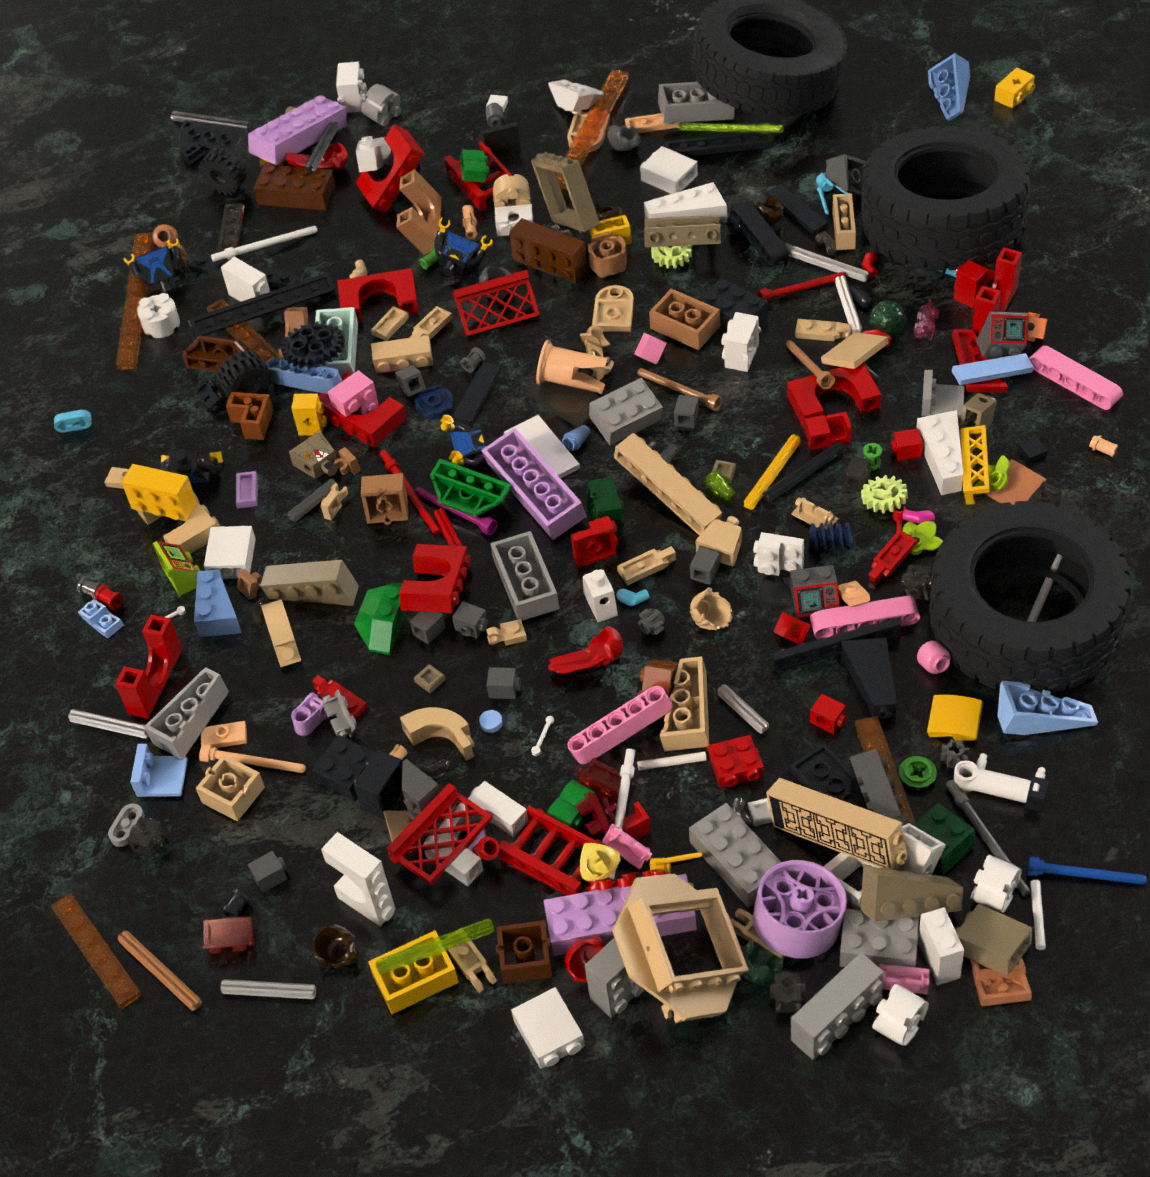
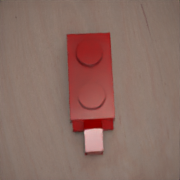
M898 530L873 559L874 562L871 565L873 569L868 574L869 580L877 584L884 576L888 577L918 544L917 540L902 530Z
M319 675L312 680L314 689L318 691L317 695L321 700L327 695L334 697L336 690H339L341 696H344L347 700V710L350 716L353 715L355 719L368 708L365 701L333 680L327 682Z

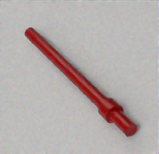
M382 450L380 456L384 460L387 470L393 474L402 473L397 461L391 458L387 450ZM404 477L408 497L435 536L440 535L441 529Z

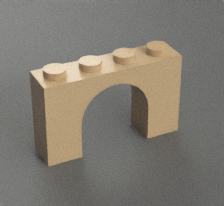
M196 495L197 504L189 519L178 528L163 536L166 543L181 545L184 552L189 551L190 554L208 544L211 527H220L217 519L214 516L210 517L206 506L199 504ZM137 511L147 525L162 517L161 515L156 516L152 513Z

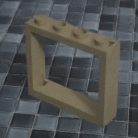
M547 152L537 154V158L532 159L531 162L552 222L583 232L600 225L579 161ZM555 172L562 173L574 210L566 207Z

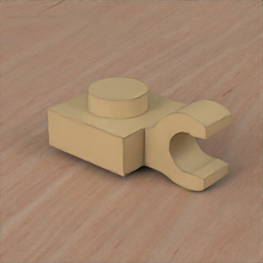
M335 483L331 487L332 491L322 500L321 508L325 519L332 520L341 508V501L348 495L346 486L341 491H338V484Z
M521 619L501 623L500 629L496 627L486 629L490 645L504 641L505 645L527 641Z

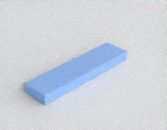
M1026 353L956 365L953 366L952 373L959 385L1031 373L1034 366Z

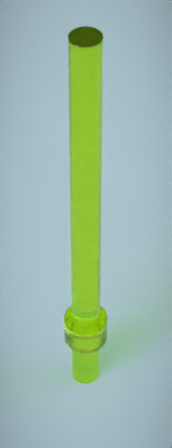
M679 123V130L760 132L761 134L783 133L784 131L783 126L770 125L769 123H762L761 125Z

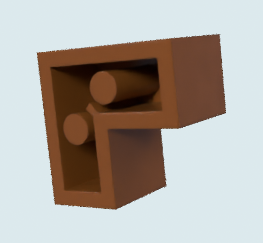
M231 392L226 405L230 421L232 423H240L245 439L264 440L274 412L270 396L268 394Z
M656 659L649 662L645 668L641 669L640 681L643 682L642 690H639L638 695L653 686H660L670 699L679 663Z

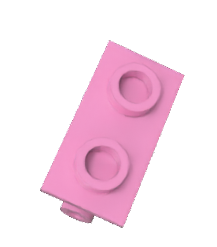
M613 823L602 841L604 845L620 852L622 858L638 869L642 867L645 860L648 861L652 856L650 848L643 846L625 833L621 827H617Z
M879 963V968L884 971V985L882 989L891 990L895 984H898L912 993L928 994L930 969Z

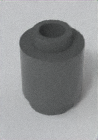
M490 103L485 110L488 126L495 128L504 125L505 120L502 107L498 103Z

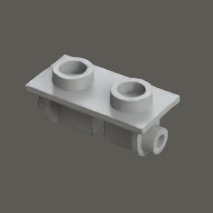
M336 690L334 697H331V695L323 697L322 705L328 718L334 715L337 716V718L330 721L335 734L346 737L349 733L350 738L353 737L357 723L354 716H350L347 710L348 703L346 698L341 696L339 690Z

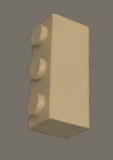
M833 194L836 250L855 249L856 229L852 194Z
M429 335L371 343L375 373L397 371L411 365L416 368L433 365Z

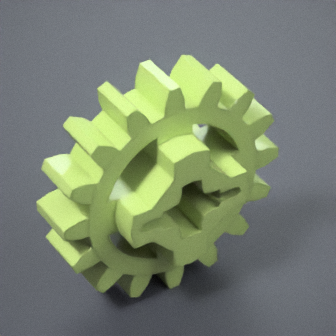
M692 245L651 247L654 263L659 262L660 267L666 265V268L670 266L677 268L678 264L684 266V262H689V257H692Z
M884 475L883 478L877 476L876 481L868 480V484H864L863 490H861L863 504H867V509L873 507L874 512L881 510L882 513H885L886 510L893 512L894 507L900 509L901 504H906V499H908L906 484H902L901 479L895 481L894 476L891 479H887V475Z

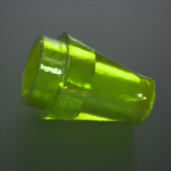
M713 471L704 480L706 489L723 497L725 500H729L735 493L721 473Z

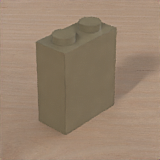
M978 904L973 912L969 911L963 925L955 929L964 948V957L1007 977L1030 947L1032 941V927L981 904Z

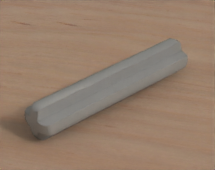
M722 685L718 688V696L757 732L763 734L768 730V722L727 685Z

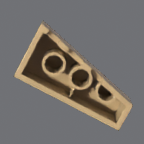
M701 656L680 659L674 680L673 693L670 695L672 708L665 714V724L660 734L664 751L700 748L709 745L707 674L703 658Z

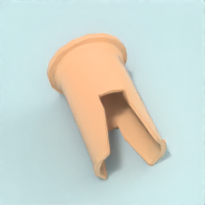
M546 340L539 357L536 382L538 385H542L543 382L548 381L602 394L605 387L604 383L578 371L579 368L605 367L606 363L609 362V357L605 358L555 347L551 344L550 340Z

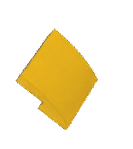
M934 695L927 729L929 737L952 736L954 741L977 740L983 706L982 700L957 695Z

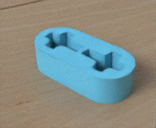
M87 410L60 413L54 417V428L62 433L86 429L92 424L91 413Z

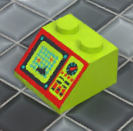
M154 542L153 545L162 569L178 595L181 596L196 589L197 571H200L197 564L193 566L192 563L194 561L189 551L184 552L181 545Z

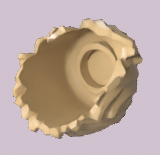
M710 587L693 598L690 606L691 617L700 628L717 630L725 626L728 627V623L732 619L730 603L719 596V592H712Z

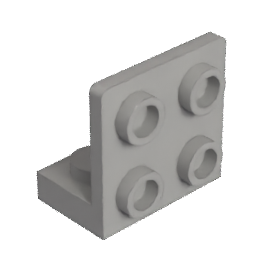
M925 370L922 416H931L957 410V416L961 418L964 405V386L936 384V379L932 378L933 370Z

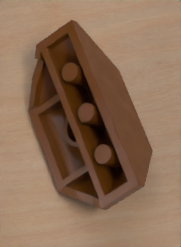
M200 335L183 352L182 356L188 369L219 373V367H222L223 361H226L230 355L233 356L237 352L241 353L247 350L236 340Z

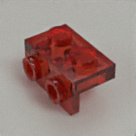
M594 758L585 770L580 768L577 771L580 784L599 793L601 797H606L607 800L618 802L622 778L619 771Z
M253 917L203 920L204 944L201 945L202 949L209 950V954L223 953V948H232V952L247 951V946H254Z

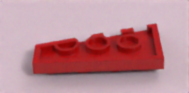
M973 329L953 330L952 338L960 365L991 359L983 358L976 342L977 335ZM1001 378L965 384L967 392H1007L1008 385L1006 382H1002Z

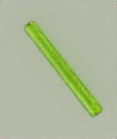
M486 919L380 958L376 961L378 970L383 974L493 933V923L490 919Z

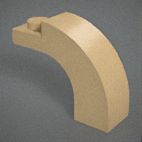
M282 599L261 605L280 667L301 661Z
M430 707L418 709L400 717L403 731L413 746L431 737H445L456 745L466 761L474 757L472 747L475 745L471 738L469 724L457 713L448 709Z

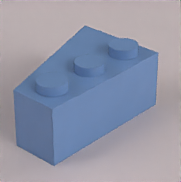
M218 569L197 571L194 623L199 637L242 633Z

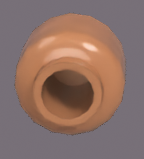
M162 224L155 228L153 240L157 246L162 248V245H168V240H170L171 244L177 242L178 233L173 226Z

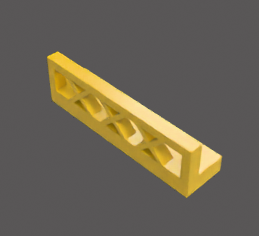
M985 425L960 428L963 492L966 505L975 504L974 494L990 492ZM982 433L976 441L970 436V434ZM976 447L982 450L978 456L972 454ZM977 463L983 466L978 472L973 470ZM980 479L984 482L985 486L974 487V482Z

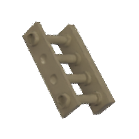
M719 215L646 218L644 220L645 247L721 244Z

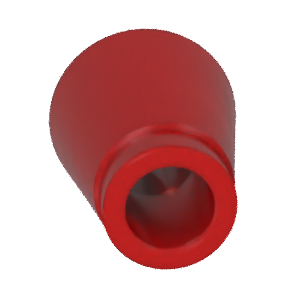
M483 837L473 847L472 852L481 859L492 860L499 853V844L493 837Z

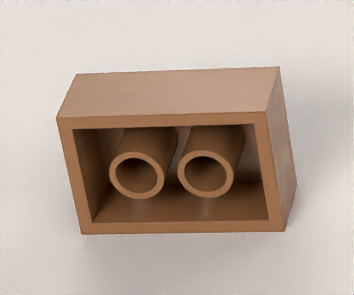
M670 289L649 312L650 329L697 350H700L720 327V309L674 289Z

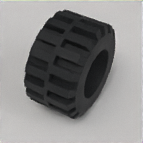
M242 351L241 353H235L233 356L230 355L226 361H223L222 367H219V373L217 374L218 383L228 398L231 392L264 394L265 391H268V385L272 382L270 370L260 356L253 351Z

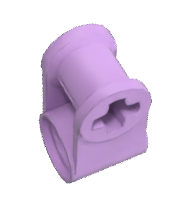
M310 693L291 714L294 729L298 735H309L328 717L322 705L323 700L319 699L315 693Z

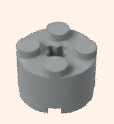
M375 84L367 91V99L365 102H362L361 106L364 115L384 127L389 124L391 118L397 117L401 113L400 95L380 84Z

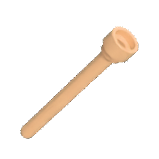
M205 743L201 746L199 754L200 761L209 763L220 759L224 754L243 764L303 773L306 770L303 764L220 751L214 745Z

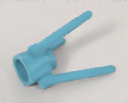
M821 173L816 179V183L819 186L817 191L820 194L825 214L828 215L829 211L823 192H828L835 186L844 194L850 193L844 192L829 180L827 173Z

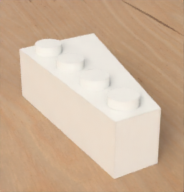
M372 136L362 137V140L358 142L356 156L359 172L378 170L383 167L384 160L388 158L391 148L384 140L385 137L372 139Z
M714 182L644 202L645 219L719 215L720 223L727 222V205Z
M957 410L917 418L916 429H919L923 442V453L941 495L962 491L963 467Z

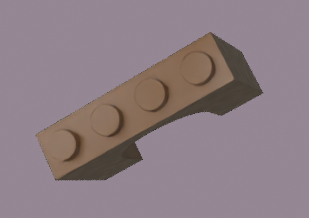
M413 170L400 177L399 190L414 204L417 211L411 207L398 214L396 228L425 255L434 248L436 234L440 230L439 220L441 219L442 197L416 170Z

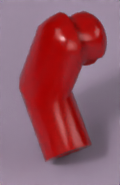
M870 251L864 255L862 268L868 271L869 276L872 278L878 274V270L873 266L878 256Z

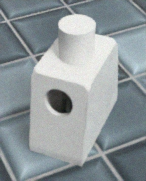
M594 570L592 573L584 575L583 593L597 622L618 616L614 591L604 570ZM605 599V604H600V600Z
M910 823L903 825L907 859L903 865L898 867V870L911 871L916 874H932L945 848V844Z

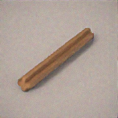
M123 931L118 936L119 943L193 1011L201 1006L202 1001L134 936L128 931Z

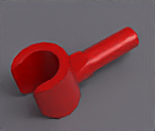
M903 506V511H897L896 507L893 508V519L897 523L896 533L898 530H902L905 506Z

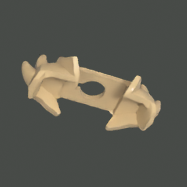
M592 325L588 328L587 333L580 334L586 348V353L592 355L596 353L598 356L603 357L602 348L610 346V343L603 335V329ZM611 360L607 366L601 368H589L593 370L591 377L600 381L604 375L611 371L614 362Z

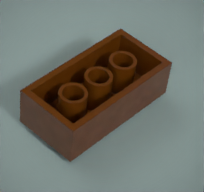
M264 164L253 188L257 204L326 210L336 188L333 171L316 169L314 173H307L305 167Z
M523 218L509 231L513 260L575 284L588 270L585 242Z

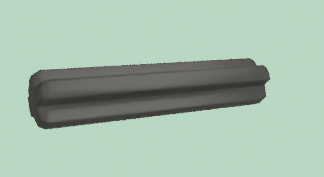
M329 479L288 512L289 519L293 522L298 521L327 497L330 491H332L331 487L337 482Z

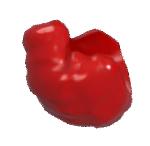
M596 935L590 938L576 939L572 943L564 961L567 972L573 980L587 982L585 964L606 946L603 938Z

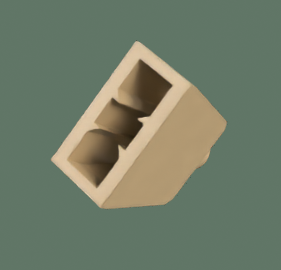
M729 516L726 522L718 519L713 520L697 538L696 553L699 547L712 549L719 552L720 563L733 567L742 543V528L738 526L739 520L733 516Z

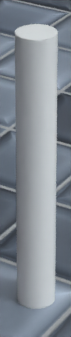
M698 752L638 761V771L706 761V753Z
M1032 880L1030 885L1035 947L1037 950H1043L1046 948L1041 885L1039 880Z

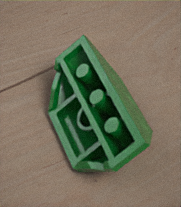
M442 459L438 460L430 473L440 504L474 517L501 504L512 487L509 483Z
M394 582L367 590L354 625L369 652L391 654L407 611L401 610L399 592L403 583Z

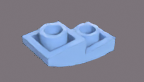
M95 599L78 611L79 615L106 638H109L124 626L121 619L111 614L105 605Z

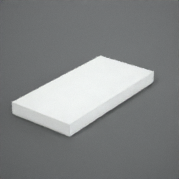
M539 415L515 426L518 432L560 479L580 469V464ZM511 428V429L505 431L504 434H506L507 432H509V431L512 430L513 428Z

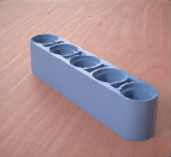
M272 358L265 364L272 374L271 380L274 384L328 394L329 390L343 381L339 371L335 368L319 365L318 368H315L312 365L310 369L307 366L300 369L299 365L293 367L292 364H288L287 360L282 358Z

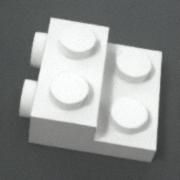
M761 532L759 541L755 540L753 553L757 554H755L754 566L758 567L759 573L779 576L781 569L787 571L803 569L804 539Z

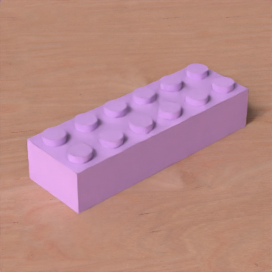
M317 96L309 102L248 133L249 153L276 165L286 159L285 153H298L318 142L330 122H337L338 130L347 126L346 107L324 96Z
M515 427L481 450L489 467L503 482L512 485L510 491L553 540L587 517L582 502Z
M686 874L677 875L688 883ZM632 886L623 888L613 887L607 890H595L544 900L553 956L566 954L576 939H585L597 935L603 938L607 945L614 938L612 930ZM695 911L653 916L660 936L697 930Z

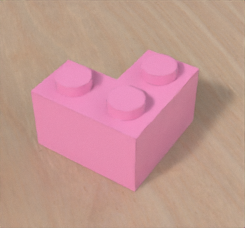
M359 370L328 391L331 406L345 417L353 412L358 415L367 414L379 407L374 382Z

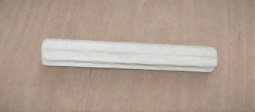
M843 275L841 277L837 276L835 283L848 324H851V333H861L862 326L846 277Z

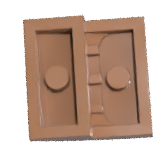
M1011 459L1009 461L1010 468L1007 472L1008 482L1006 486L1000 491L990 490L989 493H985L999 503L1010 502L1014 505L1016 501H1033V497L1046 485L1047 479Z
M1022 958L1008 977L970 959L981 1006L1031 1000L1032 993L1025 975L1026 967Z

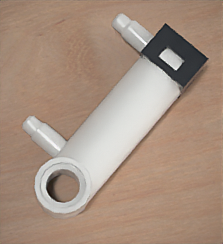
M984 753L980 754L976 765L971 761L965 760L956 764L953 781L962 793L974 790L1026 803L1025 808L1042 812L1049 780L1045 779V768H1038L1036 775L1032 776L1031 780L985 770L987 755Z

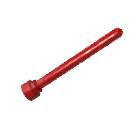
M839 272L772 291L771 289L767 290V288L758 290L757 294L770 303L775 297L836 282L837 276L841 277L843 275L846 277V273Z

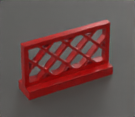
M527 270L457 289L452 294L466 337L540 316ZM526 284L528 293L525 298L515 293L518 286ZM506 291L511 294L507 303L497 298L499 292ZM487 296L493 299L489 308L478 303L481 297ZM513 296L523 301L519 310L509 305ZM469 301L474 304L470 313L462 309V302ZM494 301L505 306L500 315L490 310ZM526 302L532 305L534 313L527 315L520 310ZM476 306L486 311L482 320L472 315ZM507 307L517 312L514 319L509 320L502 316ZM488 312L498 317L497 322L493 325L484 322ZM470 318L480 323L478 328L469 331L467 326Z
M448 783L387 847L390 860L396 864H402L432 885L492 821L493 817L490 813L458 793L456 787ZM459 801L465 805L466 811L452 812V807ZM480 815L483 819L480 823L470 824L469 816ZM466 817L467 825L453 826V818ZM450 819V827L437 829V823L440 820ZM467 831L468 835L465 839L454 841V832ZM451 833V841L438 843L437 834ZM434 835L435 843L421 845V840L425 836ZM452 847V853L449 856L439 857L438 849ZM435 849L436 858L422 859V851ZM419 851V860L408 861L405 859L408 853ZM436 864L437 869L431 875H428L423 871V865Z

